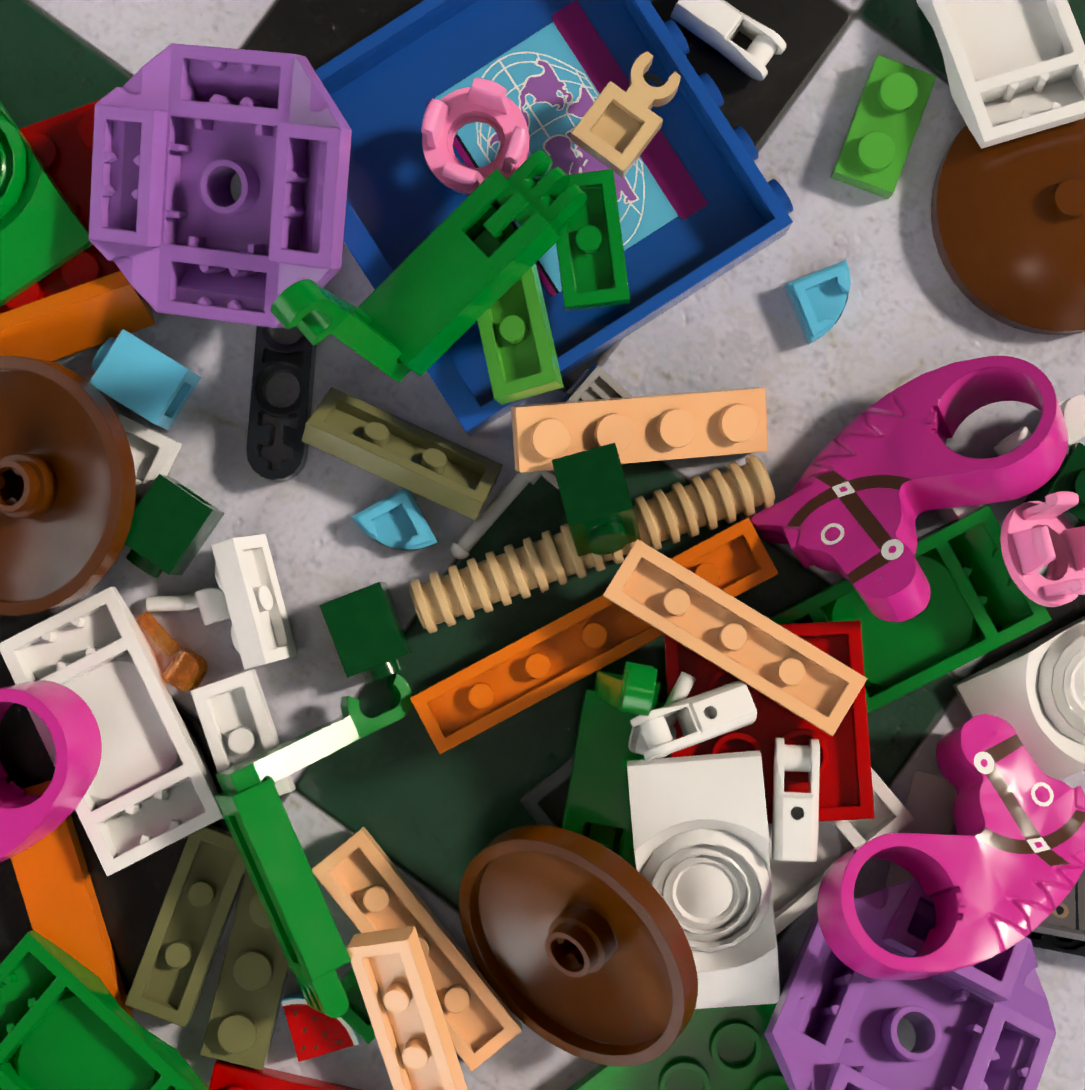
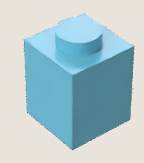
M122 329L116 339L111 337L106 340L96 353L92 362V370L95 371V374L89 383L153 424L169 430L201 377Z

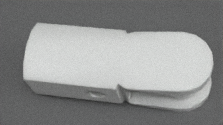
M678 0L670 16L672 20L717 50L743 73L757 81H762L767 76L768 71L765 66L774 54L781 55L786 49V43L779 34L740 12L725 0ZM739 31L753 40L746 51L732 41Z
M735 681L652 710L649 716L639 715L630 720L632 728L640 727L648 751L644 752L643 756L645 761H649L751 725L756 720L757 709L747 685L742 681ZM676 715L684 737L673 740L665 718Z
M775 738L772 813V859L818 861L819 739H810L809 745H787L784 743V738ZM784 771L808 772V792L784 791Z

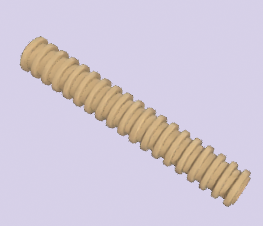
M751 455L745 458L746 464L739 466L734 461L727 465V471L720 473L715 468L708 472L709 478L704 480L699 475L690 478V485L685 487L680 482L671 485L672 491L664 494L662 489H658L653 492V498L645 501L643 496L635 498L633 508L641 537L640 541L655 550H659L662 548V541L669 539L671 544L680 542L681 534L688 533L690 537L699 535L700 527L706 526L710 531L718 527L717 521L724 519L729 524L736 521V514L743 512L748 517L755 514V507L761 505L763 509L773 506L775 500L774 489L763 462L755 455ZM566 523L560 526L561 532L555 535H551V532L547 530L541 533L542 539L533 542L531 537L523 539L524 546L514 549L513 545L509 544L504 546L505 553L498 556L493 551L485 553L486 560L477 563L475 558H471L466 561L468 567L460 570L456 565L448 567L449 574L441 577L438 572H433L429 574L430 581L421 583L419 579H414L410 581L411 588H409V592L423 629H427L431 634L438 631L437 624L446 622L448 627L456 624V617L464 615L467 620L475 617V610L483 608L485 613L494 610V603L502 601L504 606L512 604L511 597L521 594L523 599L531 597L530 590L538 587L541 592H545L550 589L548 583L558 580L560 585L568 583L567 576L577 574L578 578H583L587 576L586 569L595 567L598 572L606 568L605 562L614 560L616 565L624 562L623 556L630 552L635 542L628 543L621 550L611 554L597 555L591 553L578 557L569 525Z

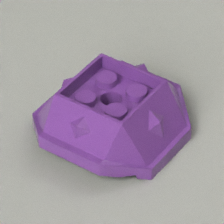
M171 43L142 66L122 88L116 87L95 104L89 241L108 261L115 262L129 283L156 312L272 328L284 327L270 311L276 298L286 288L304 279L313 280L324 287L341 269L352 129L306 56L292 53ZM237 173L241 179L242 191L239 199L235 202L231 195L230 185L233 176Z
M914 878L854 899L858 919L867 935L878 946L897 956L913 957L923 946L929 930L935 928L936 914L933 897L927 896L919 881ZM815 913L764 1034L789 1090H1037L1056 1036V1029L1047 997L1035 970L1038 964L1031 939L1027 937L1006 951L973 966L918 980H881L861 975L838 959L828 946L819 925L818 914ZM902 1017L912 1024L916 1034L915 1045L910 1052L901 1045L897 1036V1026Z

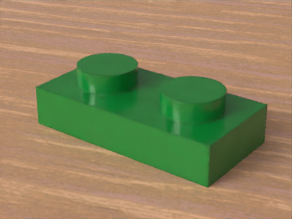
M613 169L569 174L570 182L565 190L571 185L576 184L587 194V199L583 206L557 231L561 236L556 242L564 310L566 312L627 304L630 302V293Z

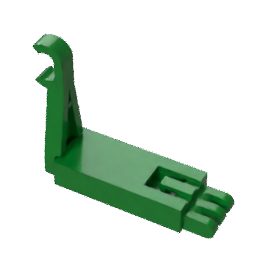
M538 150L508 179L495 169L358 307L333 295L313 280L304 279L286 288L276 298L270 311L287 330L297 326L313 346L332 334L397 382H400L411 370L422 376L487 309H490L561 238L557 231L583 206L587 199V194L576 184L571 185L565 190L570 182V177L560 167L550 170L553 160L543 150ZM514 219L521 225L517 230L510 225Z
M626 662L624 675L597 670L594 689L587 687L585 689L562 829L586 836L588 823H590L588 838L602 844L611 851L613 850L614 853L636 869L627 761L645 759L643 755L631 752L628 748L632 730L630 720L639 715L649 716L650 711L663 707L666 702L659 700L662 682L656 681L658 669H655L654 666Z
M397 673L389 675L386 682V687L391 690L393 695V702L388 709L368 718L360 710V700L351 696H343L340 703L342 717L215 774L222 792L214 795L291 972L294 973L309 1007L331 1018H339L348 1010L349 1000L335 969L350 962L351 958L273 782L405 717L412 705L410 700L412 691L408 682Z

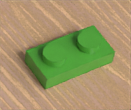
M877 55L872 63L830 178L889 199L895 191L937 76Z
M534 264L490 309H487L477 319L493 396L501 405L564 387L537 265Z

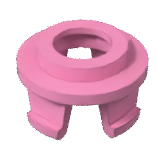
M474 78L471 87L453 91L440 101L432 98L423 116L421 127L422 147L427 165L433 175L443 185L461 194L470 195L495 169L508 179L528 157L529 130L527 122L518 106L506 96V88L496 82L483 78ZM473 122L489 125L498 134L500 140V150L495 160L489 165L480 168L464 165L455 156L453 150V141L458 130L466 124Z
M1058 491L1046 495V502L1028 501L1016 506L1006 515L1001 528L1002 556L1012 580L1024 595L1045 607L1062 606L1075 600L1078 595H1085V526L1073 528L1071 523L1062 514L1079 502L1078 494L1070 491ZM1048 564L1047 575L1043 577L1037 571Z

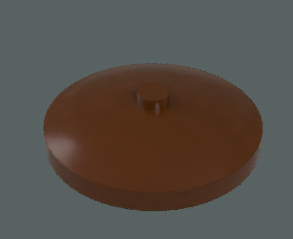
M1085 118L982 149L967 125H965L944 154L932 189L931 224L933 237L946 271L964 296L984 313L1003 324L1019 330L1045 335H1068L1085 332Z
M0 356V615L18 616L47 612L68 605L88 593L109 572L117 560L130 531L136 499V476L133 456L124 428L108 401L92 384L74 371L57 363L20 356Z
M527 825L508 830L497 836L472 859L463 875L459 890V914L462 930L480 972L514 1015L536 1034L563 1051L602 1065L624 1067L645 1064L655 1060L672 1046L687 1027L696 1008L698 996L696 965L686 935L677 918L658 891L643 875L627 861L602 844L573 831L545 825Z

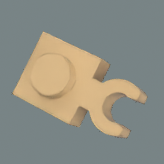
M648 51L641 54L635 60L631 69L630 87L625 92L610 81L571 133L572 142L609 169H613V172L621 178H624L662 126L663 119L651 111L652 107H660L670 102L678 90L681 75L674 71L668 81L660 87H653L647 84L643 75L649 70L653 60V55Z

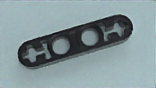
M257 326L246 447L247 459L252 469L261 477L275 482L289 481L298 476L303 470L308 457L309 444L301 440L306 422L311 417L317 344L313 346L304 335L293 344H279L274 341L270 327ZM278 373L292 374L299 382V396L288 407L278 408L272 406L266 398L265 389L267 382ZM264 414L281 420L298 417L296 429L283 425V444L294 449L292 459L281 461L280 470H272V462L261 457L263 447L273 446L276 429L272 424L262 425Z

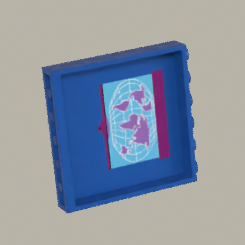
M424 0L315 70L352 129L343 241L374 290L469 196L453 191L443 185L433 175L425 160L421 127L425 110L432 98L440 101L453 91L471 87L474 78H483L502 85L507 90L506 96L518 106L527 122L529 130V153L527 159L534 152L543 150L553 160L550 170L560 167L569 175L609 169L572 142L571 133L610 81L626 92L630 87V74L635 60L647 51L653 55L652 65L643 75L647 84L653 87H660L668 81L674 71L681 75L674 98L663 106L652 107L651 109L652 112L663 119L659 131L624 178L614 173L630 302L627 304L565 312L556 243L535 263L562 378L783 237L793 223L788 215L793 211V206L787 193L777 180L771 179L768 182L766 181L754 162L759 156L752 139L740 125L735 128L731 127L720 110V107L724 105V100L717 85L706 72L698 76L685 56L690 50L682 31L672 19L663 22L651 3L654 0ZM473 122L466 124L458 130L454 137V154L461 163L468 167L480 168L487 166L495 160L499 153V136L492 127L485 123ZM515 219L510 223L515 230L521 226ZM478 321L427 370L469 437L510 412L511 406L521 405L533 397L503 405L494 399Z

